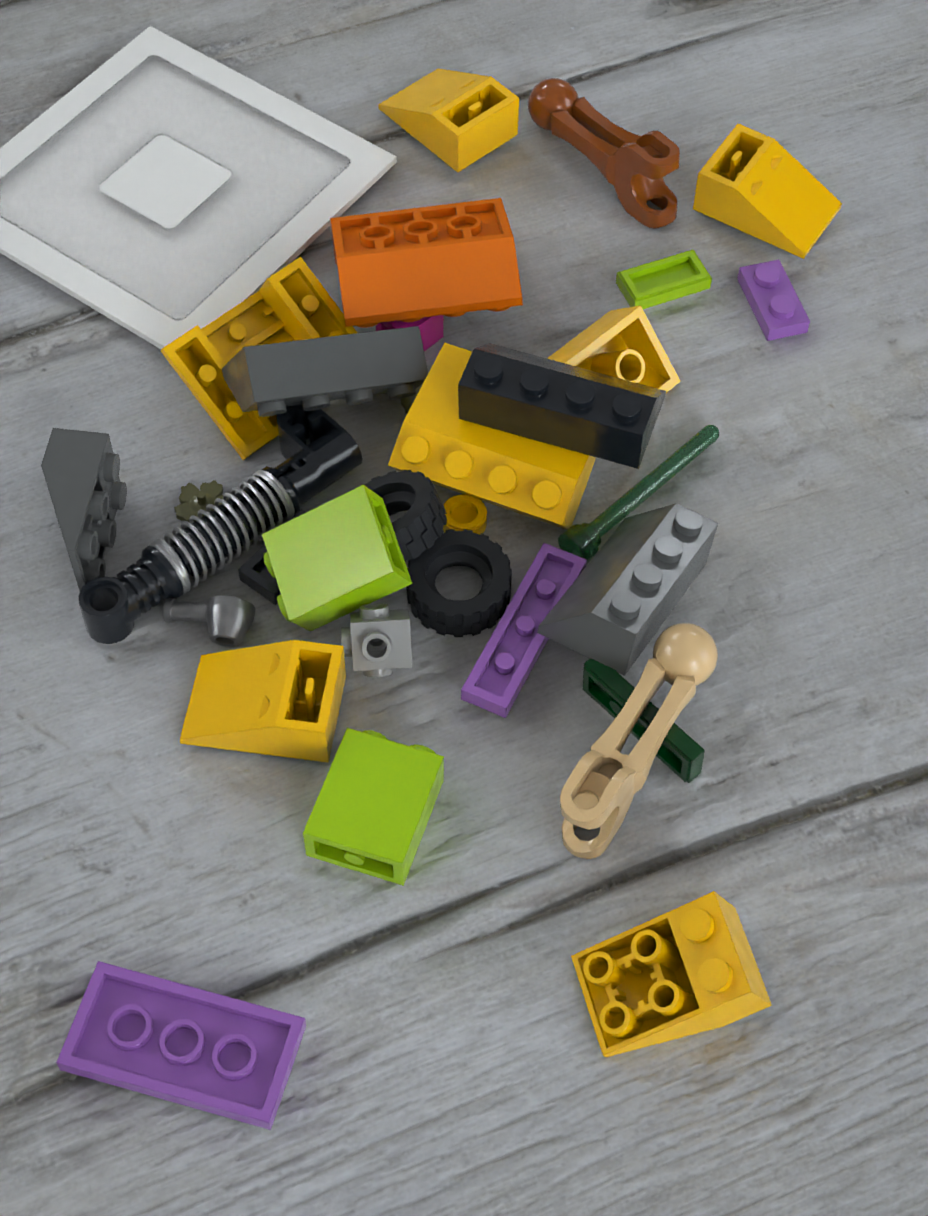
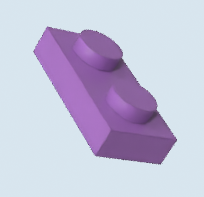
M779 259L739 267L737 280L767 341L808 332L810 320Z

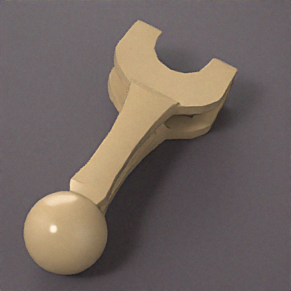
M679 623L670 626L659 635L653 648V658L648 659L642 675L624 707L607 730L591 746L590 751L579 760L563 786L560 794V809L564 817L562 841L566 849L574 856L593 859L600 856L607 849L624 821L634 794L642 789L665 736L680 712L694 697L696 686L707 680L713 673L718 659L717 647L711 635L700 626L690 623ZM665 681L671 684L672 687L665 701L629 755L620 753L637 721ZM578 826L585 829L600 827L599 835L590 841L579 840L574 831Z

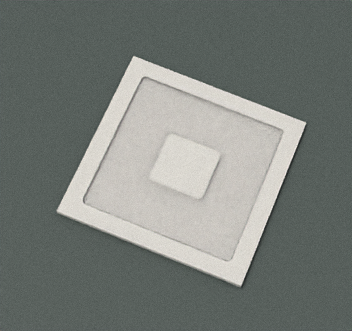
M149 26L0 148V253L159 349H162L198 325L202 329L259 291L267 278L290 264L331 225L330 218L340 217L397 163V156Z

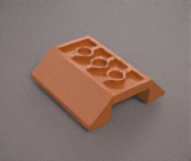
M501 198L330 218L345 327L369 328L382 322L398 320L402 322H416L423 317L439 315L458 317L466 312L480 310L500 312L513 306L523 305L514 236Z

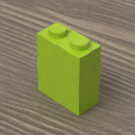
M361 485L262 534L267 550L263 555L264 562L269 573L276 579L281 593L277 596L279 609L287 621L293 622L310 632L358 610L362 605L375 602L412 584L384 500L365 485Z
M347 728L303 831L306 856L404 886L444 781V756L436 754L432 749L423 745L413 744L407 746L388 740L384 735L376 731L364 730L360 732Z

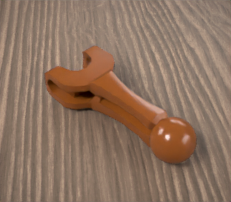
M549 78L541 81L533 88L528 99V110L532 120L542 129L552 131L553 135L567 141L582 152L599 169L606 180L614 186L619 201L629 215L644 226L653 229L671 224L677 218V197L666 186L662 178L679 168L680 150L673 141L658 130L649 131L639 136L617 126L595 110L585 97L578 98L574 87L565 80ZM650 200L653 204H655L662 210H655L648 207L647 202Z

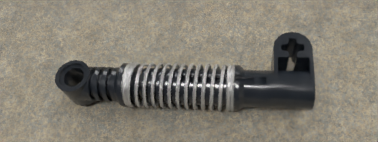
M302 404L287 406L285 413L276 416L280 449L286 459L275 468L266 466L262 470H258L253 476L248 477V483L242 481L239 486L240 488L233 487L231 494L224 493L223 499L217 498L215 500V505L208 504L206 511L200 509L198 517L192 515L189 522H181V528L174 527L172 530L173 534L166 532L164 540L159 538L156 541L154 540L148 547L142 550L141 558L136 561V564H132L126 568V571L123 570L118 573L117 578L97 577L88 581L82 587L78 595L79 606L90 637L103 644H113L124 640L131 634L135 625L134 620L139 618L141 613H146L151 609V606L155 607L161 600H165L168 597L177 599L181 595L186 594V592L190 591V586H198V582L205 581L207 575L212 576L215 574L216 569H222L224 563H231L232 557L238 558L241 552L245 553L249 550V546L254 547L257 545V540L262 541L263 537H258L260 533L263 534L267 532L266 529L268 528L272 530L290 521L300 511L302 504L362 464V454L353 437L322 409L304 411ZM310 438V444L307 446L306 439ZM189 576L195 579L194 583H190Z

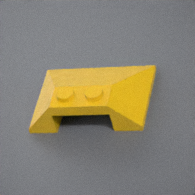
M300 256L267 278L259 291L202 329L198 325L162 348L161 353L242 460H245L279 436L277 415L259 417L258 410L243 412L223 378L222 368L243 347L356 334L358 332L353 326L345 327L343 312Z

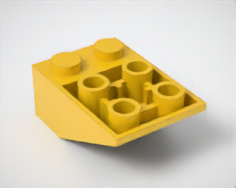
M438 68L378 104L380 111L457 173L518 135L519 97L491 76Z
M738 123L699 171L693 210L804 259L840 210L842 203L774 138Z
M289 640L201 655L180 736V744L329 763L346 680L344 646Z
M715 891L571 956L604 1057L724 1027L772 1006L736 908Z

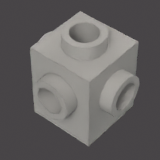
M373 603L360 606L359 612L350 613V627L341 628V644L344 646V657L352 656L353 671H363V675L367 677H383L391 675L393 669L413 668L408 609L389 610L388 604ZM375 638L382 639L378 642L370 641Z

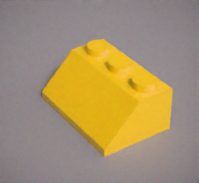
M641 305L610 310L547 358L666 391V393L681 382Z

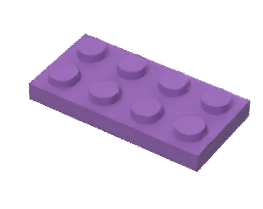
M98 961L56 1063L61 1071L271 1130L306 1029V1020L304 1017Z

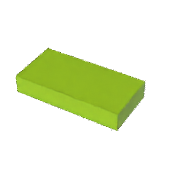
M693 249L617 272L616 284L629 306L641 305L642 309L710 289L712 281L710 274Z

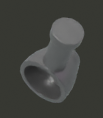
M214 596L208 599V603L177 601L175 598H167L163 606V618L165 622L173 623L176 620L207 622L209 638L212 642L222 646L235 647L241 644L252 626L256 608L252 603L232 596Z

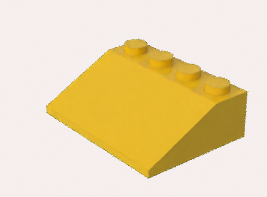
M444 342L403 421L388 466L399 472L411 470L416 473L419 471L424 474L425 478L429 477L435 485L473 496L481 501L570 531L596 457L459 419L458 384L472 351Z

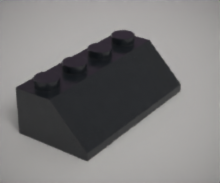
M487 343L473 349L459 381V419L639 469L664 402L666 391Z

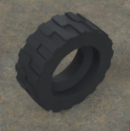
M403 470L402 472L392 471L386 475L377 476L365 484L366 487L383 498L389 516L407 511L402 517L392 522L405 562L420 556L423 551L430 549L435 544L434 541L438 537H441L444 532L443 527L447 524V517L445 515L447 513L429 477L425 478L424 474L419 471L416 473L411 470Z
M455 529L446 530L445 533H442L441 537L434 541L435 544L430 549L423 551L417 558L408 560L407 569L412 584L406 586L407 601L408 604H411V612L415 618L418 617L421 620V624L424 627L436 630L437 634L443 636L449 634L454 635V637L481 634L482 630L490 629L496 625V621L503 616L506 606L510 603L512 582L510 560L507 554L504 555L502 547L497 542H492L489 540V536L482 533L479 535L473 533V530L467 529L463 531H455ZM466 566L475 569L479 573L483 584L480 592L475 597L468 600H451L443 597L436 589L435 580L437 575L448 567Z

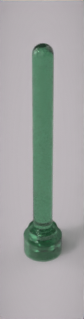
M706 425L589 524H573L559 536L558 544L560 549L587 559L588 562L597 554L598 546L601 544V537L719 438V429L715 425Z

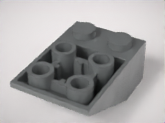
M53 428L41 467L79 591H81L88 581L97 577H105L106 564L103 558L106 548H112L115 543L116 522L114 519L117 510L124 509L127 486L125 482H120L119 454L113 453L109 434Z

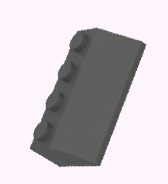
M419 326L243 347L222 368V373L243 412L258 410L259 417H269L285 413L287 406L301 404L304 411H313L329 407L331 400L346 399L347 405H358L374 400L373 395L388 393L389 399L410 397L415 395V389L424 383L428 375L420 329Z
M676 503L625 518L541 622L537 633L589 659L592 658L625 676L706 565L718 523Z

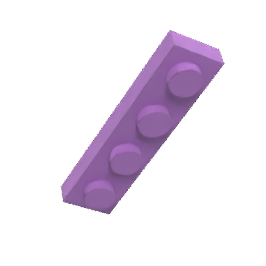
M543 543L461 689V700L501 717H507L549 639L537 633L539 625L585 569L587 559Z

